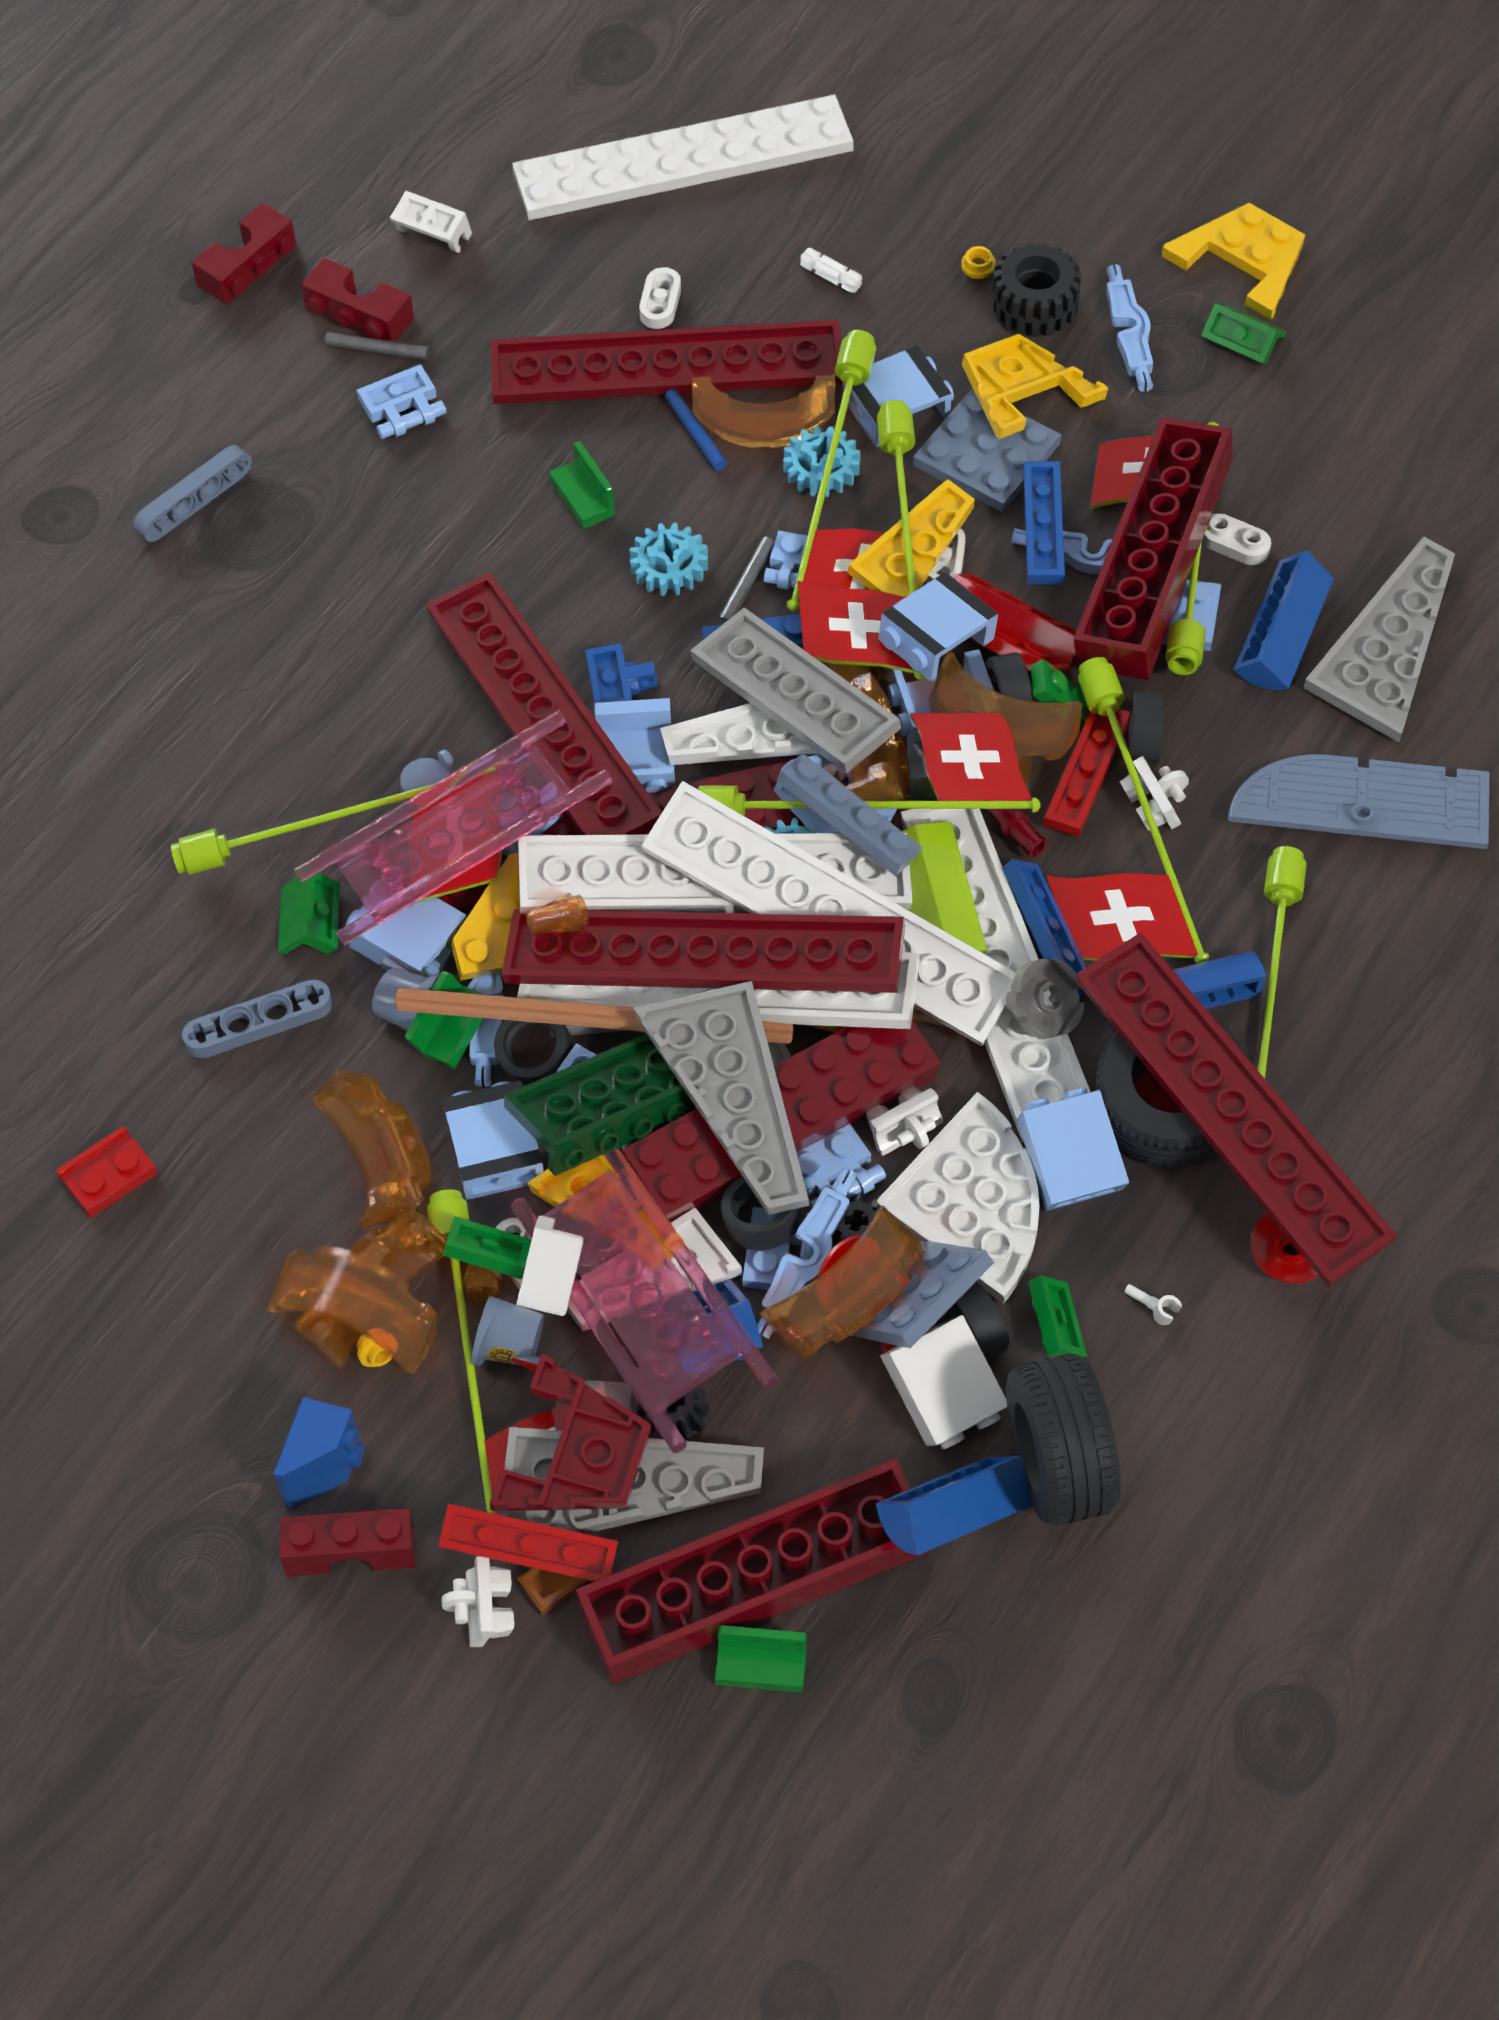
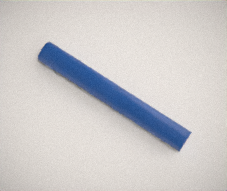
M676 390L667 391L665 394L666 400L716 471L723 470L727 466V461L684 399Z

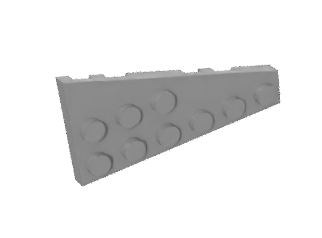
M1423 537L1305 679L1304 689L1400 743L1455 553Z
M752 981L633 1007L635 1017L768 1215L809 1206L805 1183Z
M509 1427L505 1470L545 1480L562 1431ZM649 1438L626 1508L500 1511L499 1515L585 1534L760 1494L764 1447Z

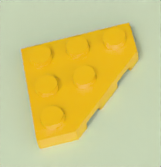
M518 853L509 854L499 870L496 881L489 884L452 940L451 947L460 980L502 973L514 909H520Z

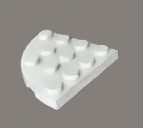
M977 1092L877 1199L879 1203L878 1211L887 1210L889 1219L917 1240L986 1250L994 1264L977 1282L989 1294L1004 1304L1025 1273L1033 1253L1039 1220V1192L1029 1154L1026 1148L1023 1149L1019 1139L1011 1130L1010 1122L990 1101Z

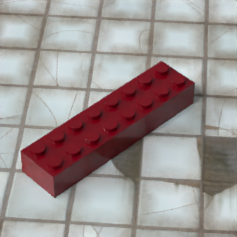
M1161 417L1073 640L1077 667H1080L1082 663L1089 659L1104 657L1108 663L1113 665L1116 674L1149 680L1233 460L1231 428Z
M913 1020L911 1022V1029L846 1026L774 1066L796 1153L848 1124L854 1126L867 1119L866 1113L878 1105L885 1107L892 1105L898 1101L901 1092L914 1086L920 1089L935 1081L941 1063ZM698 1109L622 1149L621 1167L668 1223L673 1222L693 1208L700 1212L723 1198L724 1192L733 1181L742 1177Z
M897 1459L576 1589L579 1610L611 1685L718 1641V1629L721 1625L750 1628L930 1553L931 1550L920 1555H913L903 1551L892 1542L881 1524L876 1503L911 1489Z

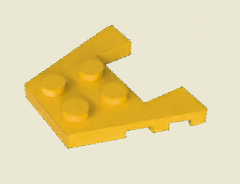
M1247 203L1166 243L1162 247L1161 257L1187 271L1206 251L1214 253L1261 281L1246 296L1245 306L1271 320L1276 312L1277 304L1282 298L1289 275H1291L1303 247L1305 234L1253 204Z
M1020 334L964 354L962 367L998 439L1020 432L1025 428L1027 419L1011 404L1013 402L1060 386L1082 408L1105 399L1108 387L1100 381L1094 385L1082 378L1084 372L1074 366L1065 368L1055 362L1054 354Z

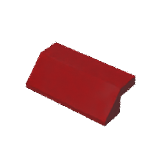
M971 573L956 574L954 578L956 581L998 613L994 640L984 647L999 655L1012 652L1019 653L1026 669L1031 671V664L1044 659L1056 670H1060L1064 676L1069 673L1076 664L1073 640L1077 631L1076 628ZM969 637V639H971V640L975 641L976 643H978L975 639H973L972 637Z

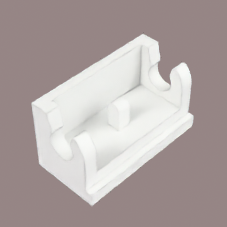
M408 191L404 192L390 217L391 222L395 223L397 230L406 233L407 228L447 242L450 250L457 253L460 252L459 238L469 240L472 234L465 212Z

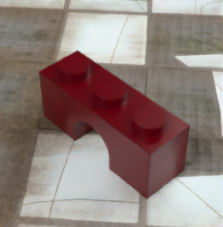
M263 202L239 221L244 247L227 249L214 242L191 262L196 285L225 305L236 296L241 295L251 283L261 275H264L273 264L284 255L290 253L293 247L297 245L292 220Z
M324 257L301 284L306 309L315 315H322L336 321L343 327L352 328L364 333L370 338L396 342L414 319L411 294L381 282L372 293L357 296L353 270Z
M410 1508L280 1517V1560L287 1577L330 1574V1565L342 1560L368 1562L371 1564L373 1571L416 1568L415 1525Z

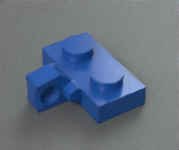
M621 643L585 650L595 703L632 701L631 695H636L640 691L658 686L654 663L648 662L635 665L634 662H625Z

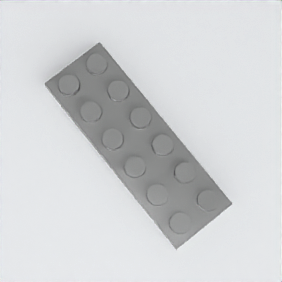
M745 607L690 650L692 660L846 774L901 729L898 717Z

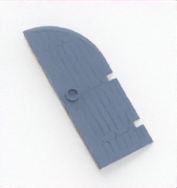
M1326 754L1293 756L1273 762L1252 774L1235 793L1229 807L1227 820L1239 823L1487 849L1489 840L1490 772L1457 768L1456 777L1445 776L1446 767L1369 759L1368 768L1358 767V758Z

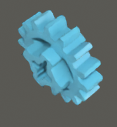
M815 426L814 433L812 434L803 429L801 430V439L791 437L790 447L784 448L783 471L787 473L789 483L797 482V490L799 492L807 487L810 489V496H815L819 490L834 433L833 427L830 426L826 432H821L819 426ZM842 431L840 434L825 497H829L831 489L842 493L843 483L852 486L854 484V476H859L860 450H856V441L854 439L846 441L845 431Z
M660 523L656 532L646 528L645 539L636 537L635 547L630 548L631 574H636L637 584L646 582L648 592H651L656 587L660 588L662 596H665L668 589H673L676 595H680V587L683 586L691 591L694 589L693 580L702 582L704 579L703 571L708 570L707 545L702 544V536L700 534L692 536L691 527L689 526L683 531L678 530L677 523H673L671 529H665L664 525Z

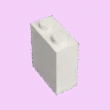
M963 1315L951 1317L930 1328L911 1348L897 1346L880 1355L926 1446L940 1444L942 1449H946L963 1440L965 1437L962 1431L976 1424L978 1429H982L1001 1419L998 1412L1007 1407V1400Z

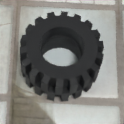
M1026 243V247L1018 245L1013 248L1012 253H1004L1002 260H998L995 266L992 308L996 312V318L999 322L1005 321L1004 326L1009 330L1017 329L1018 334L1031 333V337H1039L1040 333H1045L1048 336L1054 334L1055 329L1058 331L1065 329L1066 323H1071L1074 320L1079 305L1081 273H1079L1080 267L1078 263L1073 262V256L1069 253L1063 254L1062 248L1057 246L1051 248L1046 243H1041V245Z

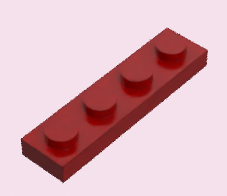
M1119 709L1115 712L1122 734H1124L1129 723L1130 712ZM1089 713L1045 814L1043 826L1080 837L1119 746L1108 716Z
M448 1504L438 1547L596 1582L611 1575L618 1541Z

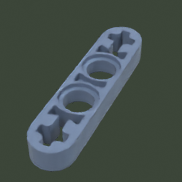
M237 445L228 446L138 512L133 522V528L146 541L154 542L162 538L242 479L252 465L250 455Z
M308 980L196 1018L188 1022L183 1028L182 1039L185 1048L195 1058H207L321 1019L332 1008L330 990L320 980ZM316 995L319 1003L312 1005L308 997ZM294 1000H296L299 1011L294 1012L292 1004ZM279 1005L287 1009L286 1014L280 1019L273 1020L266 1017V1012L273 1006ZM238 1018H243L250 1022L246 1030L236 1033L228 1029L229 1024ZM216 1027H221L224 1037L219 1038ZM203 1033L206 1037V1042L199 1043L196 1035Z

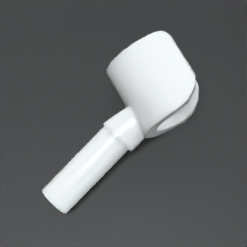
M1128 1284L1124 1291L1127 1295L1153 1310L1154 1320L1160 1325H1168L1173 1320V1317L1165 1313L1162 1307H1167L1176 1313L1182 1308L1179 1299L1172 1295L1163 1296L1159 1300L1131 1284Z

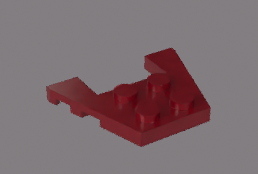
M541 1354L530 1386V1394L570 1405V1409L546 1479L540 1480L501 1469L490 1501V1510L500 1512L626 1508L651 1434V1424L608 1395L605 1397L588 1386L586 1381L575 1373L570 1374L558 1366L556 1361L548 1355Z

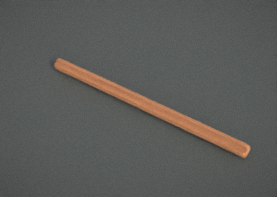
M409 988L397 989L395 996L396 1009L404 1012L645 1032L634 1015L633 1007ZM762 1021L767 1042L791 1043L793 1024Z

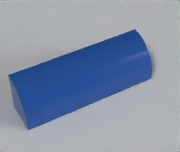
M1307 550L1279 561L1234 667V671L1241 678L1255 686L1269 690L1289 689L1334 580V577Z
M1253 951L1173 969L1206 1009L1262 996L1266 980L1264 968ZM1109 1023L1111 1030L1116 1031L1114 1027Z
M989 1456L876 1503L881 1524L892 1542L909 1554L920 1555L1032 1506L1022 1456Z

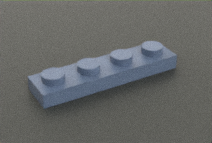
M804 753L781 770L777 778L779 784L893 875L899 874L918 857L922 849L920 845Z

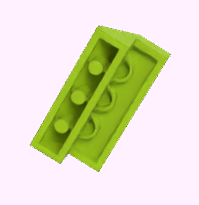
M952 822L914 824L903 830V833H907L909 838L922 847L918 857L909 864L912 906L908 911L986 955V943Z

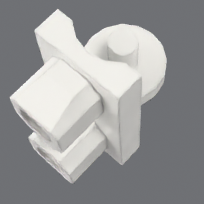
M1143 756L1134 760L1133 763L1137 769L1136 771L1145 795L1151 793L1154 798L1148 804L1157 827L1168 822L1171 829L1181 825L1182 823L1167 797L1173 796L1176 802L1185 799L1186 795L1183 789L1189 782L1186 773L1180 770L1171 772L1168 766H1164L1159 770L1162 778L1157 781ZM1128 775L1120 783L1133 803L1138 800V796L1131 777ZM1140 806L1136 809V811L1138 812L1147 830H1150L1142 807Z
M912 1086L901 1092L898 1097L899 1105L888 1110L885 1106L878 1105L867 1111L866 1115L869 1127L873 1133L876 1150L882 1156L911 1141L919 1149L928 1146L927 1132L943 1123V1118L937 1105L938 1095L932 1088L921 1092Z
M476 1557L475 1567L466 1571V1580H453V1592L443 1595L441 1599L444 1610L455 1612L456 1624L469 1623L470 1647H483L489 1638L509 1636L514 1629V1613L512 1608H492V1597H507L510 1593L512 1585L511 1570L490 1567L489 1558Z

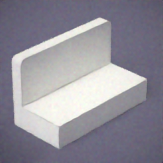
M539 1215L534 1228L516 1305L564 1316L567 1311L584 1239L579 1235L554 1230L555 1219Z

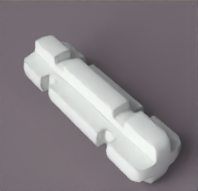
M807 248L802 253L800 258L802 267L811 272L815 269V274L837 286L842 284L841 288L850 293H855L861 287V274L852 269L847 271L848 267L826 255L820 257L821 253L812 248Z

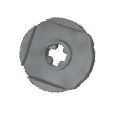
M1039 959L1023 965L1014 976L1011 991L1006 996L1007 1007L1014 1013L1022 1028L1029 1034L1042 1040L1071 1032L1078 1025L1084 1011V1002L1079 1003L1078 990L1081 987L1076 983V973L1067 963L1059 959ZM1048 990L1051 993L1049 996V1001L1052 1003L1051 1006H1046L1043 1001V992Z

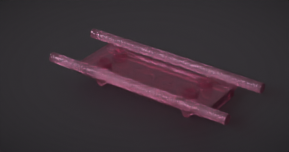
M560 710L553 712L294 869L300 881L304 882L333 863H336L342 875L368 911L362 917L336 932L343 945L348 944L405 908L412 906L418 900L538 827H542L551 819L613 782L606 769H603L570 790L535 745V741L566 723ZM492 767L496 769L380 840H376V837Z
M617 1148L610 1153L603 1154L614 1169V1173L608 1170L543 1216L555 1219L554 1230L583 1237V1245L576 1271L640 1366L638 1368L635 1366L576 1276L570 1298L672 1453H679L685 1449L687 1443L665 1411V1408L741 1355L765 1389L774 1387L778 1383L779 1378L625 1156ZM518 1198L511 1204V1209L532 1239L538 1218L526 1200ZM640 1210L643 1211L714 1314L710 1317L638 1213Z

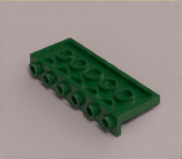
M647 1034L504 1095V1107L549 1153V1170L555 1176L574 1169L603 1154L610 1153L639 1138H643L697 1109Z

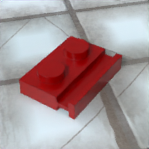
M124 1126L56 1169L59 1179L67 1186L69 1192L89 1218L158 1174L153 1162L134 1138L132 1139Z

